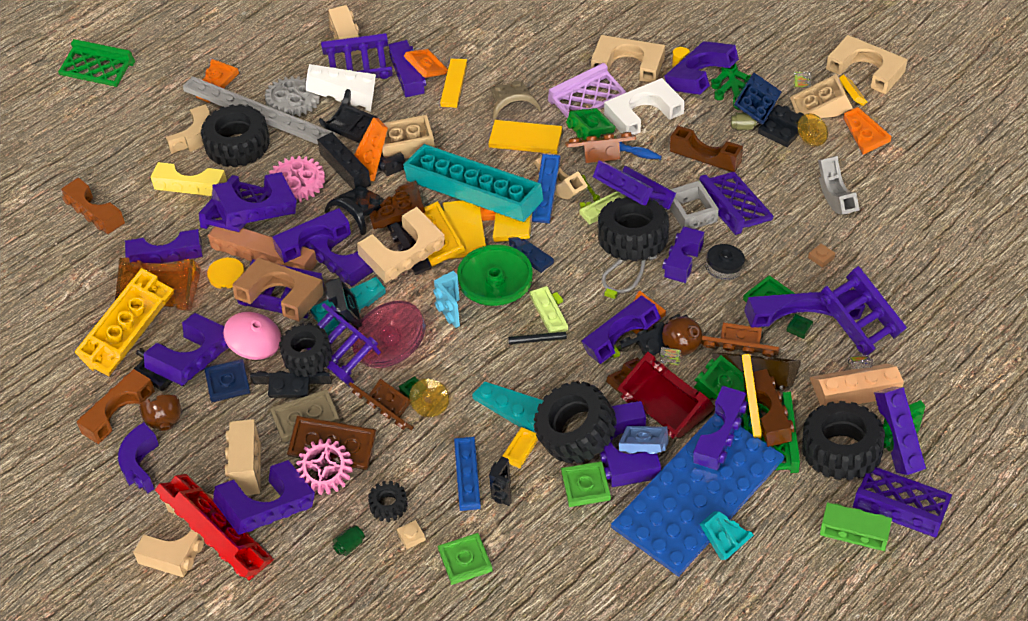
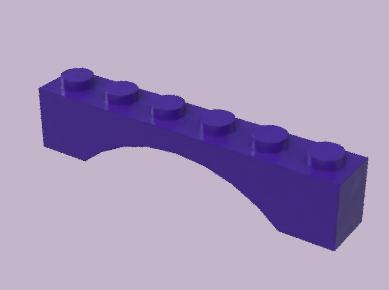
M853 289L841 294L837 299L844 307L860 297V295ZM820 292L748 297L744 309L751 328L770 326L782 316L797 312H815L834 317L817 296ZM865 304L860 305L849 313L854 320L861 318Z

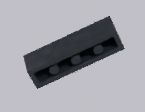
M333 132L317 139L320 155L352 189L359 186L366 188L371 186L369 170Z

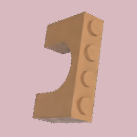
M257 258L232 284L235 299L248 304H252L264 290L270 287L285 286L291 288L292 290L281 301L282 313L284 317L298 322L324 294L322 279L261 258Z

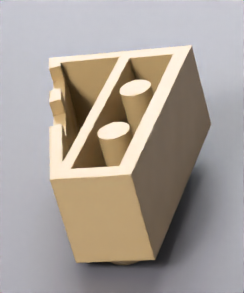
M347 5L328 10L329 28L331 31H334L335 35L333 37L335 40L359 37L358 26L353 23L354 16L352 11L348 10ZM352 51L351 56L360 54L361 51Z

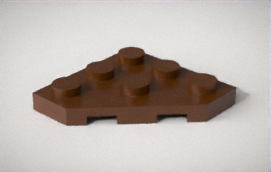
M416 181L399 186L392 197L388 196L380 204L381 208L378 211H373L370 214L373 229L384 228L387 225L402 222V215L415 207L422 213H426Z

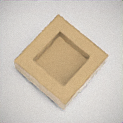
M416 520L397 529V534L406 550L426 541L425 535Z

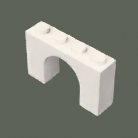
M663 78L604 102V115L616 126L620 133L631 132V134L635 135L641 132V119L632 110L640 105L657 107L669 120L684 114V100Z

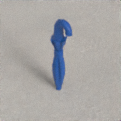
M619 142L620 151L631 152L638 157L661 160L662 158L661 155L649 149L632 147Z

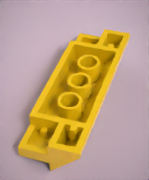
M141 268L75 350V353L92 371L96 369L110 377L174 294V289L159 282L157 276Z

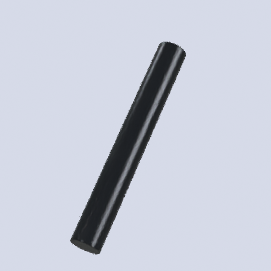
M564 331L508 337L509 344L562 340L567 339V334Z

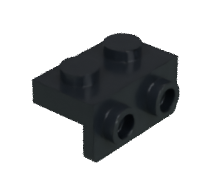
M501 456L499 461L492 465L489 474L491 499L499 504L510 506L512 502L509 459Z

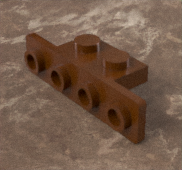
M380 378L370 394L352 382L348 384L353 388L352 393L360 399L364 396L367 399L365 403L374 409L379 407L381 409L380 414L387 419L394 418L396 420L394 424L402 430L405 428L413 430L414 427L401 418L412 401Z

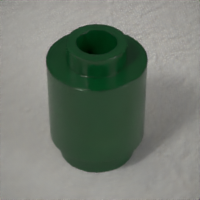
M357 525L349 526L333 539L334 545L332 547L338 555L343 554L347 556L362 544L365 535Z

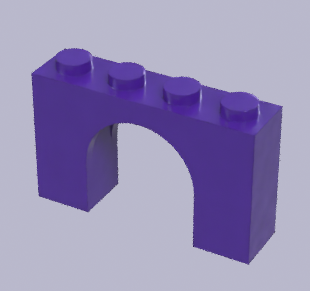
M703 41L664 75L666 83L674 91L700 95L710 84L706 71L699 69L709 66L730 68L739 60L736 46Z
M282 172L264 176V190L268 199L262 202L253 203L242 200L237 196L230 182L212 185V199L225 226L229 227L295 214L297 200Z
M350 235L336 241L319 237L311 239L304 244L303 247L315 250L316 260L319 263H323L331 273L338 275L344 283L346 282L351 287L374 272L358 255V251L349 255H338L331 251L335 245Z
M197 313L192 314L182 322L183 337L199 344L201 347L190 352H177L159 343H155L144 352L146 369L183 386L229 348L223 335L225 326Z
M641 401L612 406L616 413L617 424L614 426L616 429L614 436L610 437L611 442L615 437L623 434L627 426H646V415ZM610 442L608 446H604V451L599 454L602 463H605L604 471L606 479L610 480L611 487L651 481L661 471L657 453L626 454L617 450Z
M289 460L270 466L268 481L280 495L278 499L271 502L252 500L245 495L233 479L215 486L213 502L237 534L240 535L251 532L261 526L269 525L282 518H287L300 511L308 510L313 505L315 492L305 482L304 478H299L300 473L297 472Z

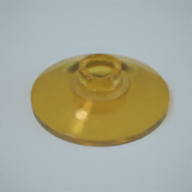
M808 113L799 119L798 132L807 144L817 147L826 142L828 129L825 122L819 116Z
M426 378L419 380L410 391L411 406L418 414L424 417L439 416L446 410L449 404V394L446 387L435 379ZM425 397L430 398L431 402L427 403Z

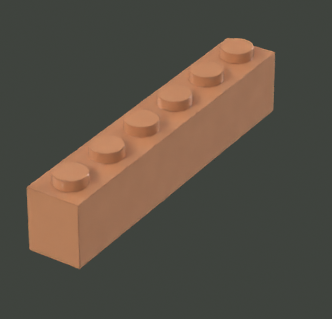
M215 226L208 235L211 248L214 250L229 253L232 256H238L248 261L261 258L279 265L312 271L317 264L315 250L302 247L300 257L284 263L275 250L272 237L244 228L240 232Z

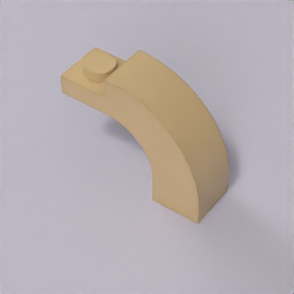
M206 104L190 109L193 124L188 129L166 137L171 154L187 148L189 152H192L204 145L201 136V126L206 117L210 115Z
M542 157L534 162L539 171ZM559 167L555 190L556 196L562 199H570L588 187L579 172L569 176Z

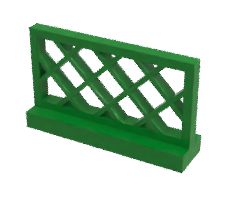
M73 39L71 42L73 48L58 73L62 76L117 87L129 65H134L135 59L130 50ZM75 54L81 55V57L73 60ZM89 58H96L89 63L86 61ZM105 60H106V61H110V63H107V64H105V65H103V66H101V64H100L101 62H103V61H105ZM82 61L85 62L84 65L79 66V67H76V65H75V64L80 63V62H82ZM119 63L123 64L122 67H119L117 69L115 68V65ZM99 64L100 67L90 70L89 67ZM70 66H74L75 68L70 71H66V69ZM110 67L114 68V70L105 74L104 70ZM88 68L89 72L79 74L80 71ZM101 71L103 73V75L99 77L93 76L94 74L99 73ZM115 74L117 75L114 81L107 79Z
M783 392L781 404L787 408V418L792 420L794 432H792L791 442L782 443L779 447L776 445L771 446L783 454L786 463H781L775 470H790V473H799L800 457L791 392ZM757 403L759 413L762 410L766 413L769 412L766 406ZM747 409L746 413L743 414V425L746 431L753 434L752 428L748 426L751 416L750 411Z

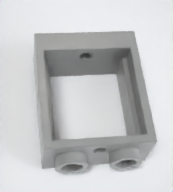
M700 180L670 189L676 192L670 210L681 228L684 226L696 229L717 222L718 207ZM700 199L706 209L687 215L681 204Z

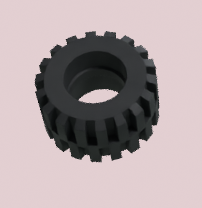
M301 323L299 324L300 326H293L291 330H287L285 332L286 335H282L280 338L281 342H279V350L284 365L290 373H295L296 376L302 374L304 377H308L309 374H312V376L316 375V372H322L324 367H328L329 361L332 360V349L328 335L323 328H320L317 324L313 326L312 323L307 325ZM311 348L308 351L300 352L303 349Z

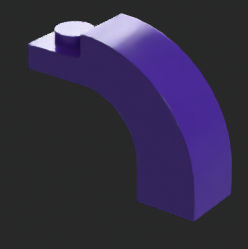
M144 422L134 428L122 441L118 452V462L127 484L130 486L134 483L138 489L143 488L148 494L154 490V486L148 474L140 467L142 459L149 452L157 448L159 444L154 432Z

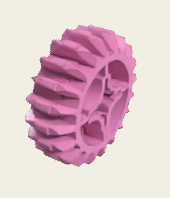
M319 439V445L311 442L312 448L305 447L306 454L300 453L299 455L302 459L297 461V465L300 467L297 469V472L300 473L299 478H304L305 482L308 483L314 492L318 490L319 495H322L324 490L330 495L332 488L338 492L337 486L340 484L342 487H345L343 480H350V476L347 473L353 472L352 467H350L353 461L348 459L351 456L350 453L345 452L346 448L344 445L339 447L338 441L332 444L331 440L327 439L324 444L323 440ZM330 453L340 458L341 465L331 461ZM322 454L319 459L313 460L317 455ZM327 463L328 466H326V467L324 468V470H322L321 467H324L325 464ZM309 469L318 472L319 481L310 477ZM336 474V476H334L332 479L328 480V477H329L330 475Z

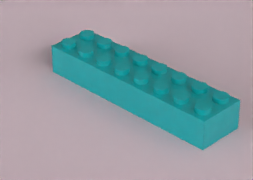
M423 144L403 164L406 179L409 182L416 181L420 186L522 222L543 201L541 183Z

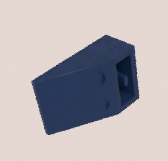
M753 73L740 90L734 105L763 125L782 91L756 73Z

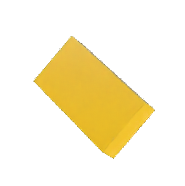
M843 74L839 78L853 100L864 106L867 100L853 81Z
M523 427L520 428L503 454V457L509 459V464L518 468L522 467L538 442L536 433Z

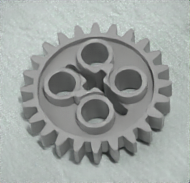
M293 76L290 79L284 77V80L278 79V83L273 81V85H268V89H266V105L292 116L297 114L300 117L301 113L307 115V110L312 112V108H317V104H319L320 95L306 91V78L300 80V76L296 79Z

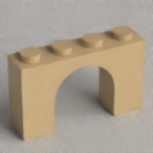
M601 35L591 59V69L605 63L609 72L611 64L616 59L634 57L642 62L639 81L653 82L657 80L665 59V45Z
M847 35L828 56L826 69L842 75L853 63H872L879 69L873 74L871 88L887 94L905 73L908 59Z
M417 207L402 215V227L416 241L412 248L399 252L389 250L373 234L357 243L358 255L385 283L395 279L405 270L411 269L416 263L425 260L430 254L441 250L444 246V234Z
M207 493L213 499L214 495ZM165 503L168 512L175 514L174 509ZM192 529L187 535L175 541H164L143 535L133 553L138 564L184 577L187 571L192 568L197 553L201 552L204 538Z

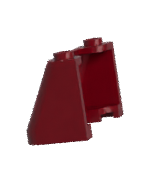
M649 352L643 356L617 388L622 393L620 397L625 402L641 401L644 412L663 427H668V436L673 440L675 437L680 439L715 408V405L708 397L689 386L667 369L665 365L657 361Z

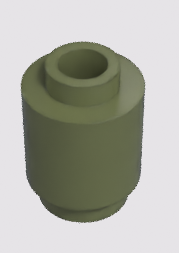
M746 113L731 115V129L753 130V127H756V120Z

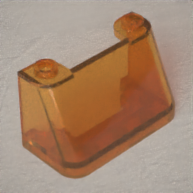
M119 258L115 300L142 268L157 276L159 282L174 289V294L164 307H176L178 310H188V307H192L201 273V267L194 259H184V264L177 261V264L143 263L142 261L130 263L129 258Z

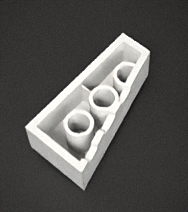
M309 64L306 91L324 97L329 95L335 98L336 101L341 102L344 98L345 90L350 89L351 105L365 107V110L371 112L376 74Z

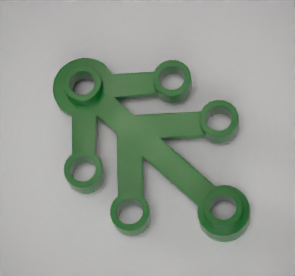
M734 63L730 68L721 67L722 73L711 80V87L717 89L714 92L716 100H723L724 94L731 88L734 96L733 106L735 109L741 110L734 103L740 92L739 88L742 89L751 75L739 71L736 63ZM728 77L729 80L721 87V82ZM736 77L743 79L744 82L736 79Z

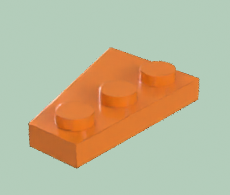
M859 107L844 113L843 119L863 155L891 142L892 136Z

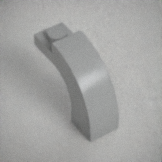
M838 156L818 160L821 173L819 182L824 197L831 209L841 215L859 211L856 192H850L842 180Z

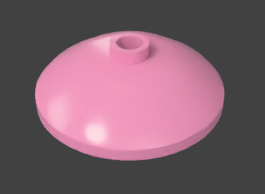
M241 312L233 315L226 322L223 331L228 347L236 354L248 359L260 360L274 355L279 349V342H281V332L278 326L268 317L255 312Z

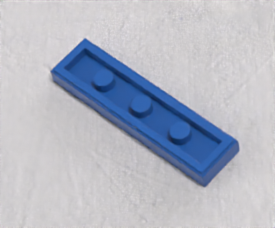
M542 154L538 183H541L543 201L533 211L532 222L550 223L561 160L560 155Z
M475 437L455 438L460 511L481 509Z

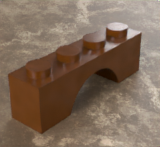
M677 126L670 138V152L731 172H736L742 162L743 146L726 141L720 147H711L701 142L694 130L682 126Z
M767 369L753 372L757 403L769 409V412L761 417V432L767 447L791 442L794 425L792 420L787 418L786 406L781 404L780 391L775 390L774 377L769 376ZM743 374L744 389L747 394L745 375Z

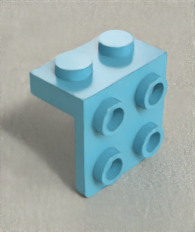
M452 271L434 280L435 289L433 292L436 297L435 306L439 312L442 311L449 324L452 323L457 328L460 326L457 304L460 298L458 276Z

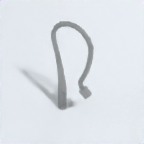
M657 255L654 256V257H652V258H651V257H648V259H649V260L657 259ZM619 258L618 261L603 273V286L618 293L631 291L637 286L642 277L646 260L641 261L639 274L632 286L617 290L609 287L605 279L609 272L624 261Z

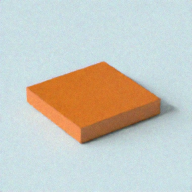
M429 49L408 51L404 55L424 78L446 75L448 69Z

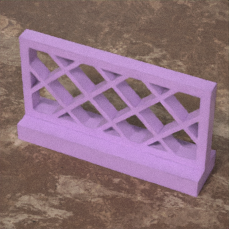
M602 63L550 88L548 101L551 104H555L568 118L569 109L597 108L599 110L604 107L605 101L627 92L607 71V65ZM607 78L610 84L600 83V81ZM589 86L597 87L596 91L588 90L586 88ZM598 88H606L608 93L599 92ZM610 89L617 90L619 94H610ZM578 92L583 93V96L581 98L573 96V94ZM585 94L594 95V100L584 98ZM596 97H605L606 100L603 102L597 101ZM560 100H569V104H563ZM571 100L581 102L580 107L571 105ZM583 103L593 104L591 108L582 107Z

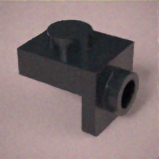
M400 152L384 158L381 154L378 165L379 170L383 171L387 177L404 170V155Z

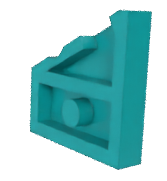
M714 511L700 523V526L720 560H726L754 535L751 531L741 528L740 524L729 520L721 512Z

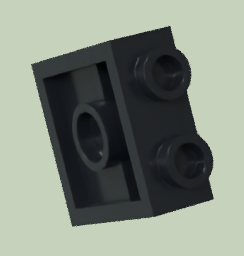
M777 105L769 113L768 119L758 128V134L788 147L806 129L807 118L801 112L795 113L791 111L786 105Z
M340 278L332 279L325 283L327 288L325 295L328 301L334 304L340 315L343 314L346 321L351 323L356 329L363 326L355 294Z

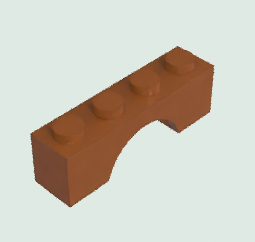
M79 177L61 188L64 202L67 205H71L78 214L84 215L88 222L94 223L99 231L102 230L108 235L125 223L121 210L111 202L100 205L90 203L93 196L89 185Z
M135 369L124 376L115 387L111 388L103 398L97 401L91 409L76 421L81 434L97 444L102 442L113 431L110 426V418L118 408L127 404H141L155 392L151 379Z

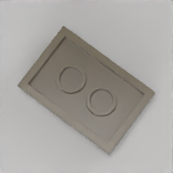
M327 389L270 408L282 443L291 440L297 416L340 423L339 416Z

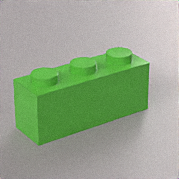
M827 502L820 535L885 551L892 518Z

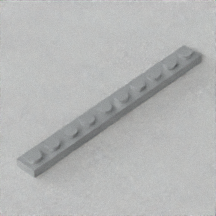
M193 76L183 85L185 92L220 106L229 107L232 104L234 106H238V104L251 106L264 115L268 125L315 144H318L317 139L332 132Z

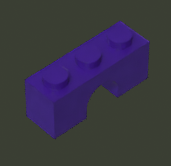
M683 226L681 232L676 234L675 245H671L668 259L665 258L662 269H665V278L683 283L687 282L692 271L693 258L688 255L699 256L704 245L705 232Z

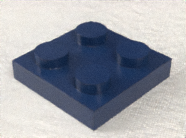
M243 359L204 368L211 403L251 393Z

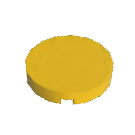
M226 257L218 259L207 270L208 280L216 288H232V284L245 272L244 266L235 258Z

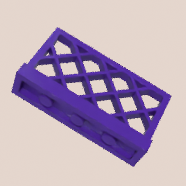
M735 172L709 178L707 175L700 176V182L718 207V216L735 235L741 234L743 228L773 220V214ZM733 179L736 183H732L726 180ZM726 186L733 188L734 191L724 189L723 187ZM736 189H737V190H740V191H744L745 194L738 193V192H735V191H736ZM723 194H726V195H729V196H732V197H731V199H730V198L725 197ZM733 197L743 199L744 201L741 202L734 200ZM746 201L753 202L756 206L751 205V204H747V203H745V202H746ZM733 205L741 207V210L736 209ZM743 208L752 210L754 213L743 211ZM759 212L764 214L765 216L756 215L755 213ZM743 217L750 218L751 220L745 221Z
M232 175L227 181L231 183L237 196L244 201L262 202L268 199L264 187L239 182V176ZM212 198L199 212L200 228L207 229L212 225L240 232L247 224L226 227L222 219L215 220L221 216Z
M877 467L871 473L865 474L856 492L853 508L892 518L894 523L935 538L937 537L952 494ZM871 473L880 476L881 480L874 481ZM891 483H900L902 487L894 488ZM886 484L889 490L881 491L878 486ZM873 488L876 493L868 491L866 489ZM912 490H919L923 494L915 496ZM907 492L910 498L902 499L899 493ZM893 495L896 500L890 499L886 496ZM938 497L944 499L945 502L936 503L933 498ZM927 499L931 505L923 507L920 501ZM909 503H914L917 508L912 507V506L907 505V504H909ZM935 510L938 516L929 513V511Z

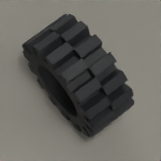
M383 481L382 486L378 483L375 485L376 489L372 487L371 493L368 495L370 511L376 519L379 517L380 521L386 518L387 522H390V518H393L394 521L397 520V515L401 518L403 512L407 510L406 506H408L403 486L400 487L397 482L393 485V481H389V484ZM387 497L396 499L391 505L380 504V501Z

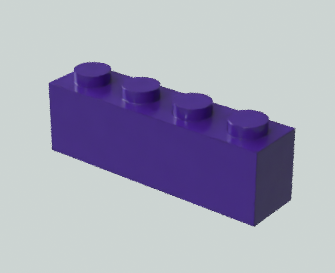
M407 40L388 44L390 59L405 98L424 94L425 78L404 57L406 52L414 51L413 47L409 46Z

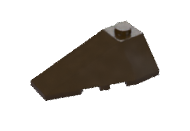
M712 353L713 358L717 359L722 355L737 369L744 372L742 354ZM750 356L752 371L767 369L769 376L774 377L775 389L785 390L786 386L794 384L800 367V360L784 358L765 359L763 356Z

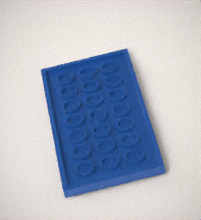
M716 413L611 523L613 530L678 577L710 543L700 523L714 511L721 512L730 520L784 460L783 454L771 446L767 447L765 442L759 438H754L753 434L740 427L739 430L734 431L733 444L731 447H727L726 461L724 464H720L718 471L694 463L693 452L700 436L715 433L724 424L723 420Z

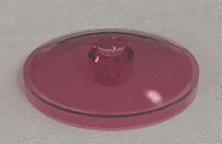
M392 301L384 303L367 313L361 319L363 326L356 330L367 339L371 336L378 343L376 347L381 353L378 355L371 349L361 362L372 368H386L407 359L419 347L425 335L426 323L420 310L412 303L406 301ZM360 339L352 345L355 355L365 345Z

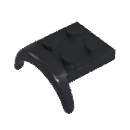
M346 89L343 101L334 116L328 121L319 118V123L323 128L359 143L373 117H377L350 106L351 91Z
M359 186L331 199L327 203L324 213H328L333 206H340L346 209L356 220L360 234L365 235L366 223L364 217L370 215L373 211H378L381 208L380 204L385 199L366 187Z

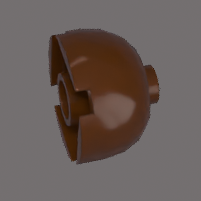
M687 316L673 318L663 327L662 337L665 346L668 345L670 349L680 350V356L691 354L698 349L702 342L701 327L694 319Z
M176 395L156 396L157 400L150 402L149 398L142 402L139 409L143 421L153 429L167 431L176 424L181 416V404Z

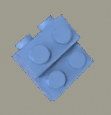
M627 426L619 442V451H626L627 453L647 452L649 454L665 451L669 442L668 427Z

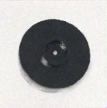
M729 244L714 245L707 253L705 268L711 276L717 279L733 280L741 275L745 256L735 246Z

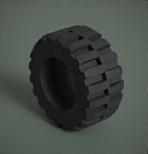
M232 104L229 107L223 106L218 111H213L211 116L208 115L201 126V136L206 154L212 161L225 167H238L240 165L243 167L250 162H256L257 158L260 159L266 153L270 144V136L264 115L248 105L238 104V106H234ZM242 134L240 136L230 137L232 135Z
M625 196L622 199H615L614 202L610 201L600 211L598 216L599 244L606 253L611 254L614 258L619 257L624 261L647 260L648 257L652 258L657 253H660L668 243L669 215L665 208L655 200L651 201L649 198L647 205H641Z
M579 381L571 382V384L564 383L560 388L551 390L552 393L546 395L543 398V403L538 405V413H535L534 421L536 422L534 423V431L538 440L557 460L565 461V463H574V461L581 463L584 462V459L590 460L595 458V454H600L604 451V446L609 445L611 442L610 437L614 436L616 430L614 428L617 424L616 413L607 398L596 386L590 385L587 382H581L580 384ZM581 412H588L586 420L579 428L568 433H562L564 425L572 416Z
M839 401V403L829 402L826 406L821 405L817 407L806 418L803 427L802 452L806 457L807 463L810 466L812 465V468L818 473L822 472L823 476L828 478L832 476L836 480H841V478H846V480H853L854 477L861 478L865 476V473L869 474L874 471L880 464L883 456L885 430L878 416L873 411L869 412L867 407L863 405L860 407L854 402H851V404L845 403V401ZM847 436L858 442L850 445H841L830 441L829 438Z

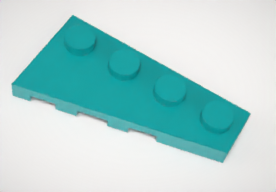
M377 277L350 289L355 294L359 313L363 307L370 306L386 293L385 287ZM326 300L310 309L311 314L318 323L327 314V311L321 305L325 303L331 307L332 305L334 306L332 302ZM334 318L324 328L328 336L340 324Z
M485 381L472 394V398L503 418L520 428L523 427L535 432L534 423L536 422L534 421L535 413H538V405L542 404L544 400Z

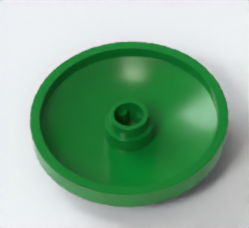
M505 245L483 246L471 251L460 262L457 270L458 285L462 293L476 303L488 306L509 304L521 298L529 290L533 280L532 265L526 255L513 247Z

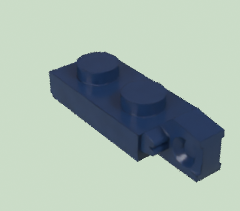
M519 237L508 238L509 246L526 255L532 267L538 272L542 273L554 264V259L529 241L525 239L521 241Z

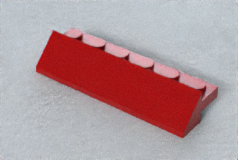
M187 474L175 475L171 482L160 483L156 487L155 491L160 495V499L169 504L177 516L189 523V527L194 532L199 533L204 538V542L208 546L213 547L219 553V557L228 562L239 576L250 581L274 560L247 532L238 535L213 502V499Z

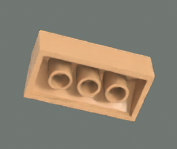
M881 364L810 377L820 406H826L829 402L839 403V401H845V403L850 404L851 402L857 404L876 401L874 392L889 387H903L904 384L897 366L891 364Z

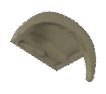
M514 81L508 85L498 84L490 88L491 95L496 102L492 113L493 122L496 120L499 111L514 101L530 102L537 107L539 113L542 112L539 103L530 94L523 82Z

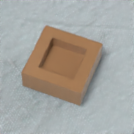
M820 244L809 252L808 258L823 268L835 258V252Z

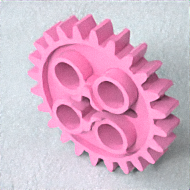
M292 156L289 161L285 158L284 163L279 161V166H273V170L269 171L270 174L282 172L292 193L299 202H302V198L309 200L308 196L315 197L314 192L320 193L319 188H323V183H325L323 168L319 166V162L314 163L313 158L309 161L307 157L301 159L300 156L297 159H294Z

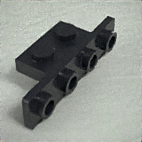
M402 222L387 225L393 243H397L398 251H406L415 245L416 241L402 227ZM426 258L416 263L411 269L415 275L430 270L432 266Z
M677 314V315H675V316L669 318V320H671V319H673V318H676V317H683V316H680V314ZM662 321L654 325V329L649 332L647 329L636 334L637 337L634 339L627 337L619 341L621 345L616 348L620 351L638 343L643 355L649 352L653 356L669 349L668 345L665 346L662 337L663 327L665 326L664 322Z
M258 371L250 374L253 384H269V398H302L309 395L310 384H331L332 382L330 374L325 371H318L313 376L309 374L308 377H304L302 374L296 376L295 373L292 374L285 371H277L276 373Z

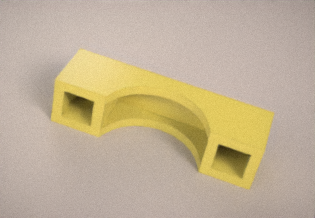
M160 162L157 163L151 175V180L156 190L212 196V185L227 182L224 170L207 168L198 175L184 176L176 171L175 164Z

